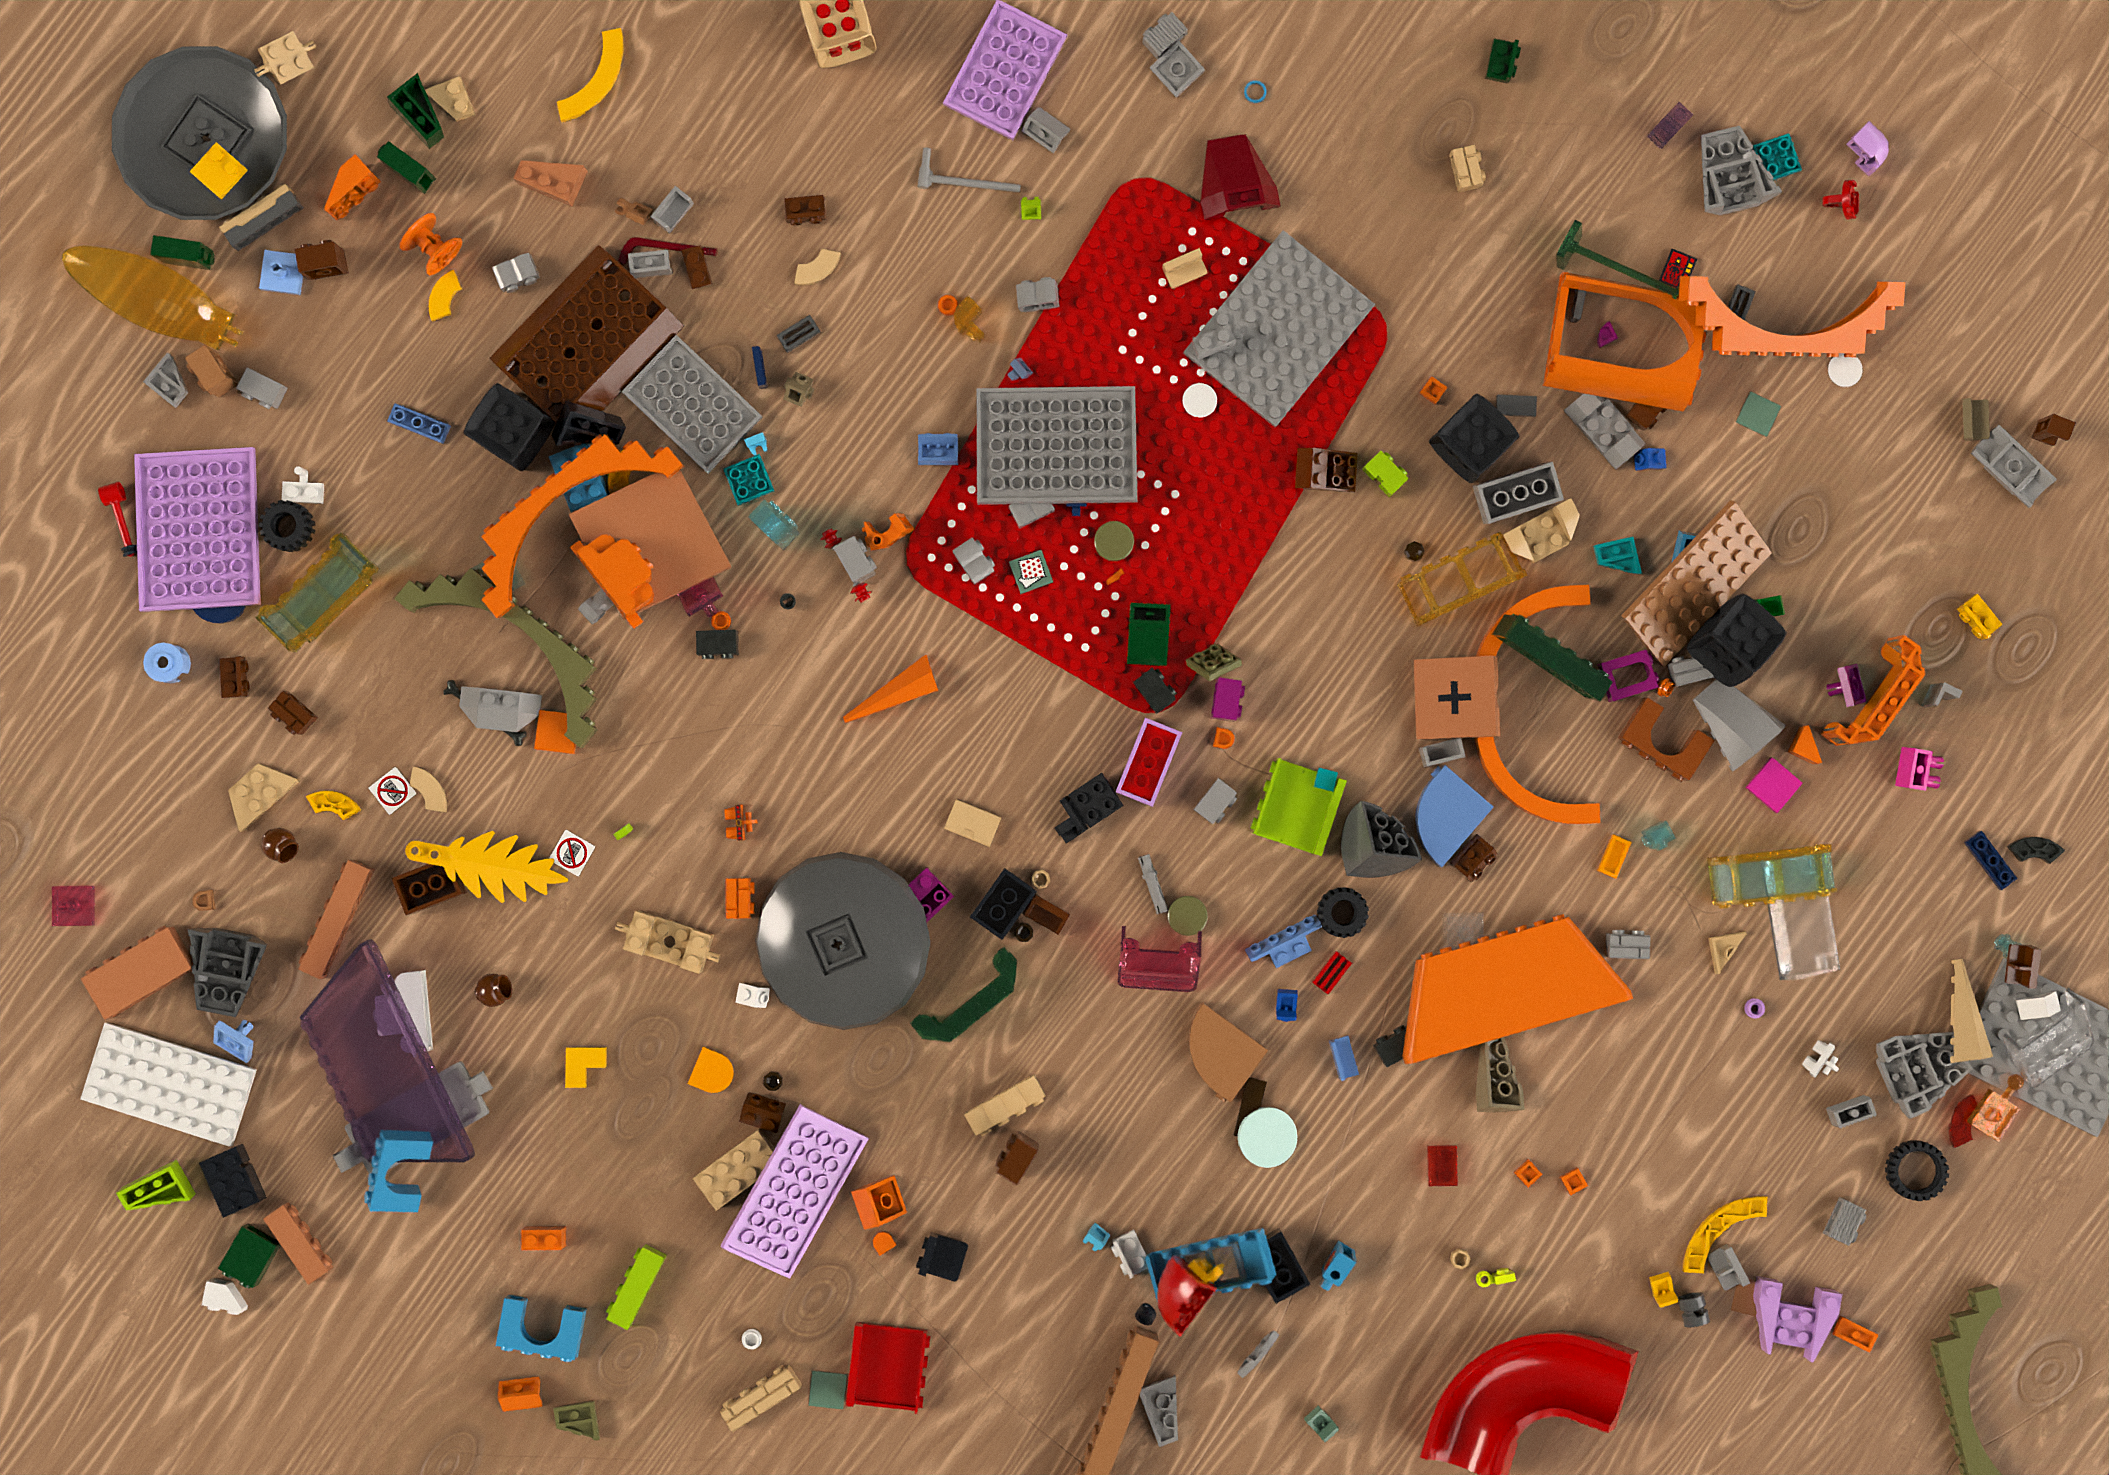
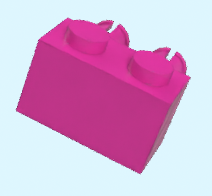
M1902 747L1895 786L1926 791L1927 787L1939 788L1940 784L1933 783V781L1941 782L1940 777L1929 775L1930 767L1941 769L1944 764L1936 762H1944L1943 757L1932 756L1933 751Z

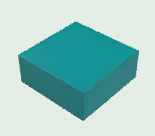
M1318 768L1313 787L1333 792L1338 772Z

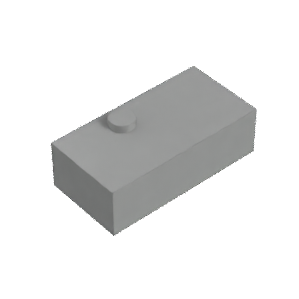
M1553 462L1539 464L1472 486L1484 524H1490L1564 500Z

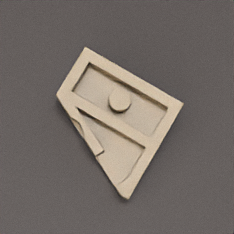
M460 76L425 89L427 95L457 122L475 115Z

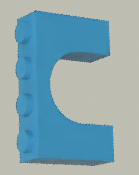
M381 1130L380 1137L376 1138L375 1143L376 1156L372 1157L373 1171L368 1176L369 1190L365 1192L364 1202L367 1203L369 1211L418 1212L422 1196L419 1186L415 1184H394L387 1181L385 1175L387 1170L397 1161L403 1159H430L433 1145L430 1132Z
M507 1295L504 1298L496 1346L501 1347V1350H521L520 1353L526 1355L538 1353L543 1358L560 1357V1360L565 1362H571L578 1357L587 1308L567 1305L563 1309L557 1337L550 1341H538L528 1334L524 1325L528 1298Z

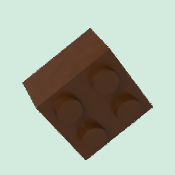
M323 240L317 245L302 244L300 248L294 249L298 272L310 281L349 273L345 250L335 242H332V240Z

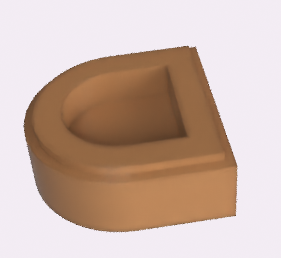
M213 890L197 892L192 899L193 906L200 911L214 910Z

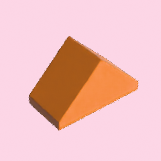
M1809 725L1799 727L1788 753L1811 764L1822 763Z

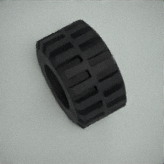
M280 500L278 503L273 502L270 504L271 508L266 507L264 509L266 514H261L260 519H263V522L259 523V527L262 528L260 534L265 537L264 541L269 543L270 546L282 551L293 552V550H301L300 547L305 548L308 546L306 542L312 541L313 538L310 535L311 533L315 534V530L312 529V526H315V521L311 520L313 516L308 512V509L288 500ZM292 515L296 521L295 531L288 537H282L279 533V523L284 517Z
M1338 887L1327 891L1328 893L1321 897L1322 899L1318 903L1317 910L1322 928L1327 933L1341 938L1352 937L1354 934L1361 932V929L1366 926V920L1369 918V908L1362 895L1353 889ZM1338 901H1347L1354 908V916L1347 924H1338L1332 918V907Z

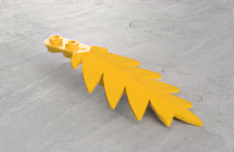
M494 831L482 834L462 847L464 837L456 839L449 847L412 841L408 843L405 849L406 856L410 860L443 866L446 874L453 882L456 881L457 872L462 882L477 898H481L480 876L488 890L501 903L505 902L502 879L506 886L523 902L527 901L525 882L544 895L548 894L547 883L558 884L568 882V878L550 870L555 861L553 858L529 863L538 848L537 844L522 848L508 856L518 839L517 835L498 842L486 851L485 849L495 834ZM414 847H417L419 850L416 855L412 853ZM433 851L438 852V857L435 859L432 857Z

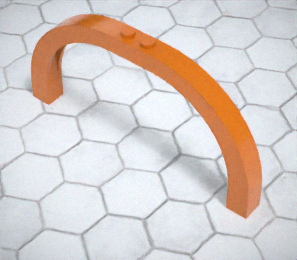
M1589 585L1549 588L1518 601L1508 608L1489 628L1476 656H1496L1508 634L1520 622L1537 612L1551 608L1590 605ZM1493 737L1474 738L1480 762L1488 778L1496 789L1516 807L1537 818L1563 824L1601 823L1600 803L1563 804L1534 795L1521 786L1507 771L1499 757Z

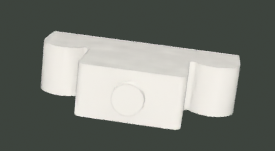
M426 970L402 973L395 979V986L400 993L383 994L375 997L376 1010H374V1020L378 1025V1034L380 1036L404 1034L400 1044L401 1048L408 1053L430 1051L433 1049Z

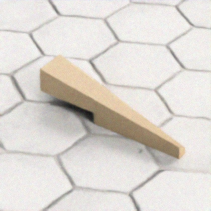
M1963 959L1951 960L1955 969V976L1951 977V983H1955V994L1951 995V1025L1954 1029V1038L1950 1039V1044L1954 1045V1056L1950 1057V1062L1955 1063L1993 1057Z

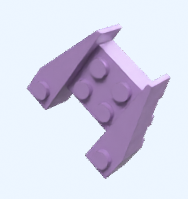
M1756 1276L1753 1298L1756 1305L1761 1349L1767 1354H1771L1773 1343L1805 1348L1803 1357L1810 1362H1814L1839 1315L1842 1294L1835 1290L1815 1287L1812 1306L1780 1301L1783 1284L1776 1279Z

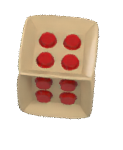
M798 0L820 68L842 65L866 57L876 51V42L871 32L863 0Z

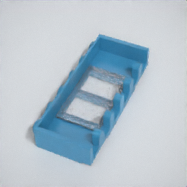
M1263 1228L1150 1252L1145 1257L1156 1299L1162 1273L1167 1262L1174 1255L1183 1258L1189 1264L1199 1257L1201 1259L1205 1258L1212 1264V1270L1217 1265L1223 1263L1225 1265L1222 1269L1223 1275L1212 1283L1217 1288L1215 1292L1227 1293L1233 1291L1235 1287L1246 1289L1252 1287L1254 1283L1265 1285L1271 1283V1280L1276 1275Z

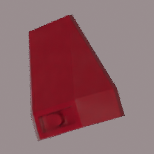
M1246 134L1207 140L1200 198L1204 220L1224 217L1226 212L1260 206L1261 210L1281 207L1277 186Z

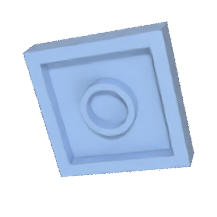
M264 250L259 289L301 295L303 275L298 272L296 255L293 253Z
M219 1020L214 1027L213 1043L247 1064L252 1058L254 1041L247 1038L246 1035L254 1028L250 1022L246 1025L247 1020H243L235 1030Z

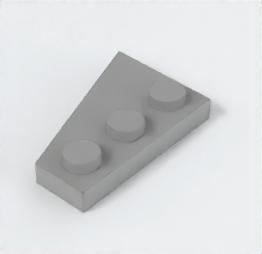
M1176 1375L1143 1386L1140 1392V1397L1159 1447L1178 1440Z

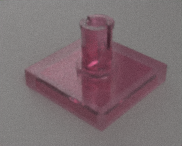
M713 576L679 593L678 596L689 617L701 609L704 610L707 617H711V611L714 615L718 612L713 602L723 597V594Z
M52 886V926L95 925V886Z

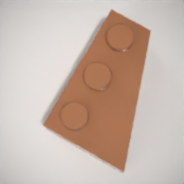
M521 160L513 179L518 185L572 207L588 171L584 165Z

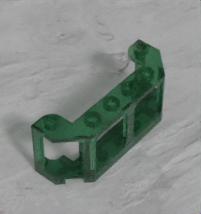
M1006 945L999 949L993 957V966L1000 975L942 1022H939L934 1015L930 1017L919 1014L912 1019L910 1025L922 1039L952 1042L1014 992L1017 959Z

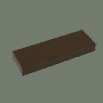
M1251 1077L1246 1081L1234 1136L1238 1137V1130L1243 1119L1253 1111L1261 1108L1267 1081Z

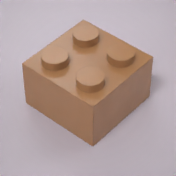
M203 345L185 357L188 362L186 365L188 370L193 375L196 374L199 379L197 383L204 392L207 391L210 395L213 394L220 398L238 386V382L219 353L210 347Z

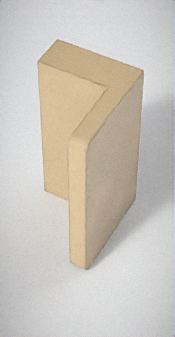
M1200 248L1168 261L1162 266L1171 289L1207 274Z

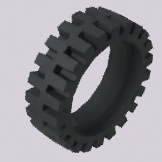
M1910 1140L1906 1143H1900V1146H1896L1893 1149L1894 1152H1890L1888 1155L1890 1158L1885 1163L1887 1164L1885 1168L1887 1173L1886 1179L1890 1182L1891 1188L1902 1197L1913 1201L1931 1200V1197L1935 1198L1938 1196V1192L1941 1193L1944 1190L1942 1188L1943 1185H1947L1946 1178H1949V1173H1947L1949 1165L1946 1164L1947 1160L1943 1153L1933 1145L1923 1141ZM1914 1151H1922L1928 1154L1935 1164V1176L1932 1183L1921 1190L1907 1188L1901 1182L1898 1175V1167L1901 1160L1907 1154Z

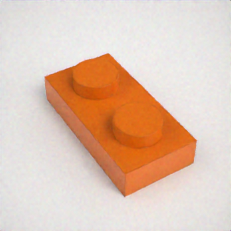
M1842 1316L1839 1317L1832 1332L1833 1335L1869 1353L1878 1338L1877 1333Z

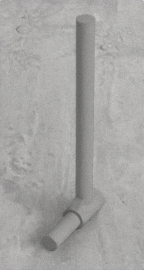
M923 148L918 188L928 189L932 183L1020 192L1021 184L933 175L929 168L931 149Z

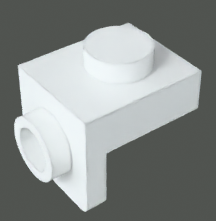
M739 983L735 1003L766 1008L770 989Z

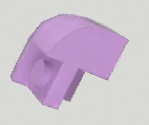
M1870 121L1856 132L1846 144L1860 157L1855 164L1868 176L1882 165L1889 152L1888 140Z

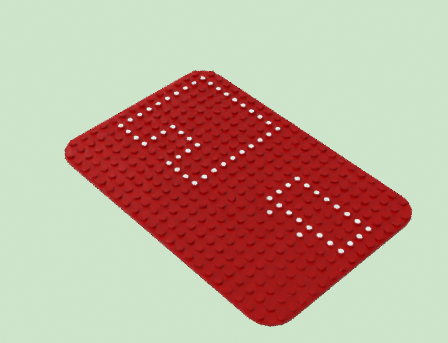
M1150 177L1134 178L1120 185L1109 198L1058 285L1059 307L1043 310L1016 358H1021L1033 374L1026 379L1019 377L1017 380L1012 381L1007 375L1013 370L1012 366H1010L998 388L1135 386L1137 502L1086 503V506H1080V516H1072V506H1066V503L1053 504L1054 512L1019 529L1009 509L1011 504L977 505L976 424L958 454V465L951 466L911 534L906 548L907 565L913 578L928 591L1130 709L1142 713H1155L1133 682L1152 667L1154 670L1159 669L1164 676L1162 681L1166 686L1171 685L1177 693L1174 696L1176 700L1162 711L1174 706L1185 694L1197 673L1187 666L1186 659L1192 657L1195 653L1208 649L1214 644L1304 490L1295 488L1297 448L1328 449L1382 357L1388 337L1387 324L1381 312L1375 306L1371 309L1275 428L1183 354L1193 338L1200 333L1271 244L1225 217L1204 220L1201 203L1162 181ZM1200 248L1207 274L1171 289L1162 269L1163 264ZM1197 383L1209 385L1217 396L1215 410L1210 415L1201 418L1190 415L1183 406L1185 391L1188 387ZM1110 521L1124 523L1130 528L1134 536V546L1131 553L1120 561H1108L1102 558L1097 553L1094 545L1097 530L1103 524ZM971 538L974 541L977 539L980 541L984 548L982 553L985 557L990 556L995 564L993 567L994 572L975 585L952 552ZM1042 550L1053 582L1021 594L1009 561ZM1122 569L1124 574L1120 576L1119 580L1107 585L1106 581ZM1130 603L1170 605L1167 666L1127 664Z

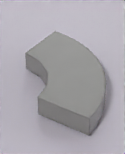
M1271 1331L1263 1337L1255 1350L1244 1360L1237 1373L1239 1376L1244 1378L1266 1355L1279 1336L1276 1331Z

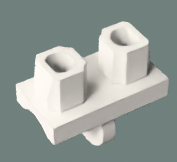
M1818 1040L1812 1050L1821 1055L1819 1060L1816 1061L1807 1056L1802 1063L1814 1078L1824 1065L1826 1067L1823 1073L1826 1075L1829 1074L1831 1069L1835 1072L1839 1070L1835 1066V1063L1838 1061L1837 1057L1833 1056L1830 1061H1827L1835 1049L1833 1044L1829 1043L1828 1045Z

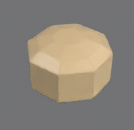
M1044 870L1035 871L1031 877L1032 885L1038 889L1046 888L1050 883L1049 873Z
M1457 1248L1451 1252L1450 1261L1455 1268L1464 1269L1469 1266L1470 1256L1466 1250Z

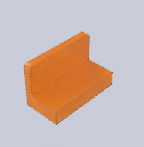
M539 1376L499 1381L498 1401L502 1410L506 1412L542 1407Z

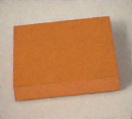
M539 710L534 749L575 754L576 744L564 735L567 732V713Z

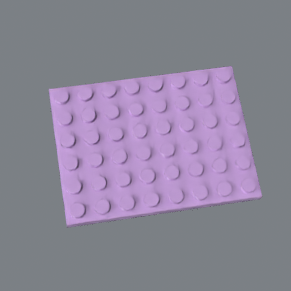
M255 448L134 454L139 611L151 612L261 605Z

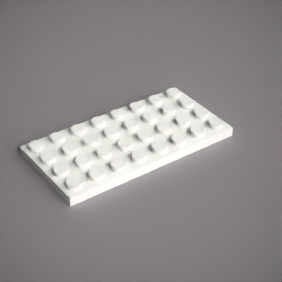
M106 1022L100 1035L81 1100L231 1147L234 1144L257 1069Z

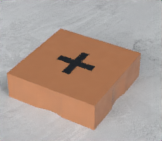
M1476 656L1414 660L1416 739L1500 737V714L1497 702L1498 657Z

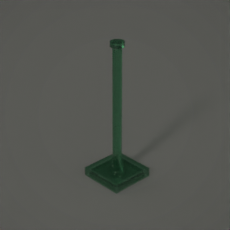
M1574 220L1556 254L1558 268L1564 270L1572 254L1576 252L1672 295L1673 299L1678 298L1679 287L1674 288L1580 246L1582 222Z

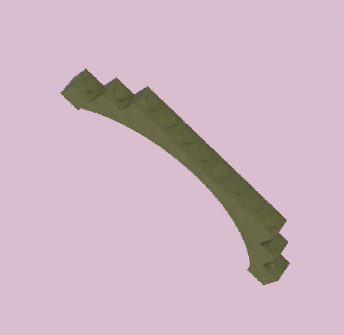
M470 568L458 583L448 574L446 577L439 574L427 590L419 581L414 583L409 580L394 599L413 613L417 609L439 605L469 606L491 612L481 599L485 597L483 593L487 589L497 586L485 579L487 575L480 569L475 571ZM512 595V602L516 606L502 617L521 628L537 643L547 656L556 672L565 698L567 732L564 735L578 747L584 748L598 730L594 727L596 724L587 716L583 718L597 700L593 696L595 692L588 686L582 687L597 669L593 665L595 661L586 654L584 657L578 653L579 648L571 642L566 644L562 640L564 636L556 630L551 632L547 628L549 624L540 617L536 620L531 616L533 612L525 605L521 608L516 604L518 600Z
M1988 1284L1968 1289L1969 1296H1967V1301L1972 1309L1949 1314L1950 1321L1948 1324L1951 1332L1954 1334L1931 1339L1932 1346H1930L1931 1354L1937 1364L1935 1372L1941 1381L1939 1386L1940 1392L1946 1401V1405H1944L1945 1413L1951 1422L1949 1430L1956 1443L1954 1444V1451L1959 1456L1961 1463L1958 1464L1961 1475H2002L1986 1454L1977 1436L1969 1403V1375L1974 1350L1989 1319L1997 1308L2003 1307L1998 1287Z

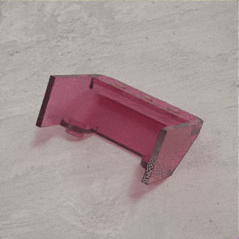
M1122 926L1117 981L1121 987L1192 992L1196 990L1201 963L1202 931H1198L1196 943L1186 942L1180 946L1179 952L1140 949V943L1137 940L1125 938L1126 926Z

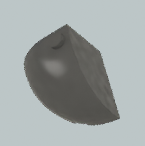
M1360 801L1348 814L1341 837V853L1346 876L1377 878L1393 875L1416 865L1422 860L1421 854L1413 837L1409 838L1402 829L1405 826L1393 815L1390 817L1384 813L1381 807L1369 802Z

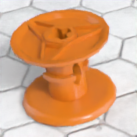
M428 213L414 222L402 237L399 246L402 251H409L419 246L422 253L428 254L430 259L426 265V273L429 276L440 272L455 258L463 241L461 238L455 237L443 243L441 236L432 232L436 224V215L434 213Z

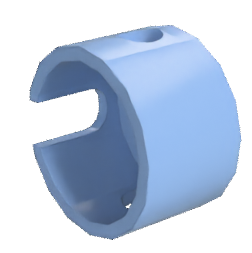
M163 642L155 644L148 649L144 656L143 664L144 670L150 678L155 681L172 684L180 682L178 677L182 673H189L191 661L185 649L178 645ZM161 657L168 659V665L165 668H161L158 665V660Z

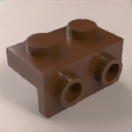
M748 1092L743 1103L739 1122L777 1133L786 1103Z

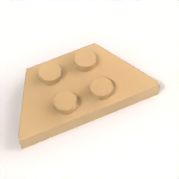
M257 764L228 790L238 830L240 832L245 831L299 783L300 780L262 764Z

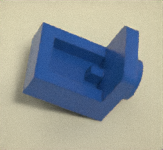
M1646 448L1634 454L1635 470L1666 469L1665 449Z
M1277 989V1020L1284 1022L1296 1021L1297 990Z

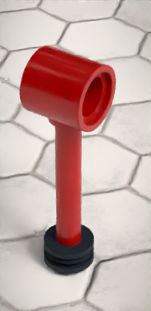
M120 482L99 487V497L104 506L112 505L124 543V547L121 548V551H124L122 552L124 553L123 557H133L137 554V545L132 544L120 503L126 500L124 487Z

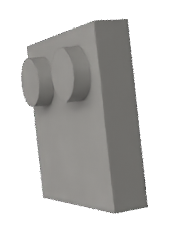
M1179 40L1150 67L1151 71L1176 98L1205 72L1202 65Z

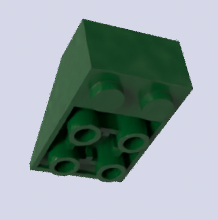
M1130 603L1127 664L1167 666L1170 605Z

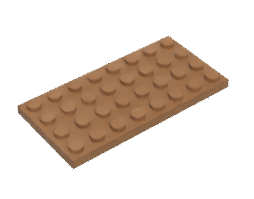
M1730 500L1621 617L1657 663L1665 667L1697 633L1702 625L1719 610L1772 552L1737 503Z

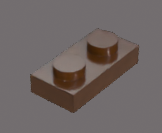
M702 245L681 250L692 289L711 285L712 281Z

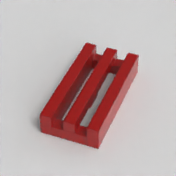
M1335 951L1312 983L1329 995L1352 963ZM1338 957L1340 960L1320 984L1318 981ZM1345 962L1346 964L1344 965V967L1341 969V971L1338 973V975L1326 989L1325 985L1335 974V972L1338 970L1341 964Z

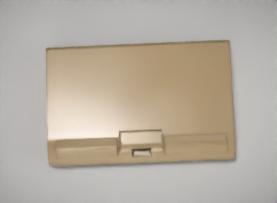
M956 799L944 829L990 847L1002 817Z

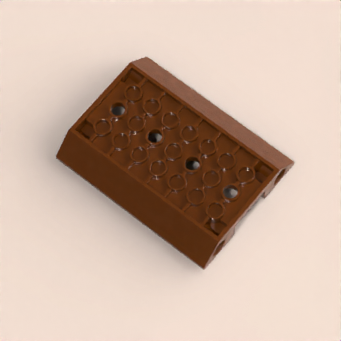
M598 245L489 359L557 423L566 401L603 412L675 335L681 331L684 325L617 260ZM623 291L630 292V298L627 301L620 300V294ZM595 320L603 322L599 330H595L592 327ZM568 348H573L575 350L574 357L566 358L565 351ZM540 377L547 378L546 386H538L537 381Z

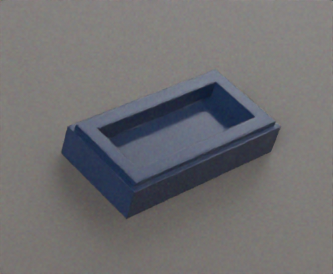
M759 346L752 347L757 383L760 389H764L768 385L762 350Z

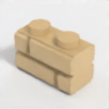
M1475 145L1453 149L1449 155L1458 192L1482 187L1486 176L1484 169L1480 170V151L1476 150Z

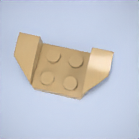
M1570 498L1503 534V537L1512 553L1529 559L1533 564L1569 544L1580 515Z

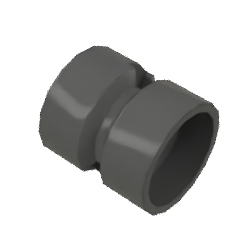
M1694 1292L1678 1297L1680 1310L1684 1311L1682 1319L1685 1327H1699L1710 1322L1708 1310L1704 1309L1706 1302L1703 1293Z

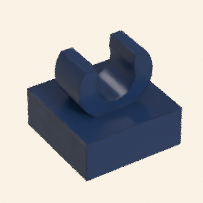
M1066 503V506H1072V516H1080V506H1086V503Z

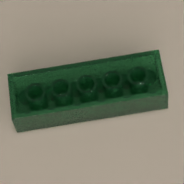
M1505 614L1493 631V636L1586 699L1599 702L1602 700L1613 683L1608 678L1609 674L1601 669L1593 668V663L1587 659L1576 657L1577 653L1574 650L1560 646L1561 642L1552 636L1544 635L1545 631L1540 627L1529 625V620L1524 616H1517L1515 614Z

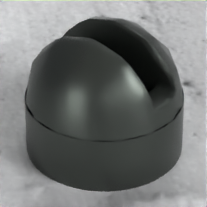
M785 593L780 598V605L784 609H792L796 604L794 595L790 593ZM792 597L793 600L786 604L783 603L784 600Z

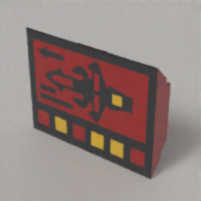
M1671 249L1659 282L1679 290L1680 276H1691L1697 258Z

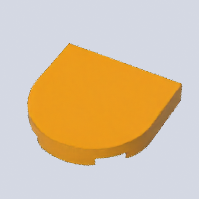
M703 1046L687 1084L709 1093L721 1092L731 1084L734 1078L733 1065L725 1055Z

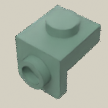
M1319 1405L1304 1418L1306 1423L1324 1442H1327L1339 1430L1332 1418Z

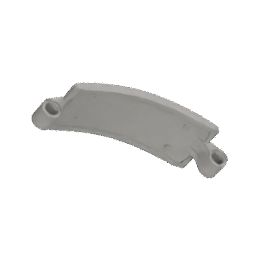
M460 1061L347 1124L344 1128L353 1144L334 1154L333 1158L341 1173L363 1162L370 1174L373 1171L372 1157L376 1156L377 1152L375 1148L376 1138L380 1137L381 1130L430 1132L434 1145L489 1114V1109L481 1095L493 1089L484 1071L471 1077L464 1063ZM407 1159L397 1161L389 1169L397 1166L398 1164L406 1161Z

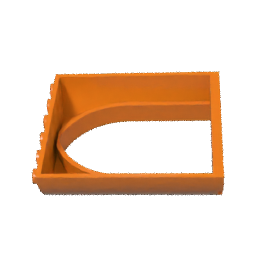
M1562 272L1559 277L1543 386L1684 412L1687 405L1691 406L1693 392L1701 376L1699 362L1703 359L1704 350H1701L1702 343L1706 339V331L1703 330V326H1695L1697 305H1686V301H1679V293ZM1569 288L1638 300L1662 309L1683 330L1689 346L1687 352L1672 364L1656 369H1635L1559 355Z

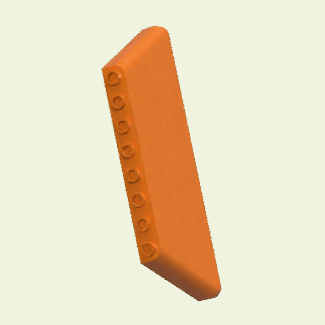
M1564 914L1552 917L1553 921L1546 922L1545 919L1533 922L1534 926L1527 928V925L1516 927L1515 932L1508 933V930L1496 933L1497 937L1491 939L1489 936L1477 938V943L1463 942L1458 944L1459 948L1452 949L1451 946L1439 949L1440 953L1435 955L1432 952L1421 955V959L1415 962L1403 1049L1404 1063L1420 1062L1633 999V995L1628 986L1569 917H1565Z

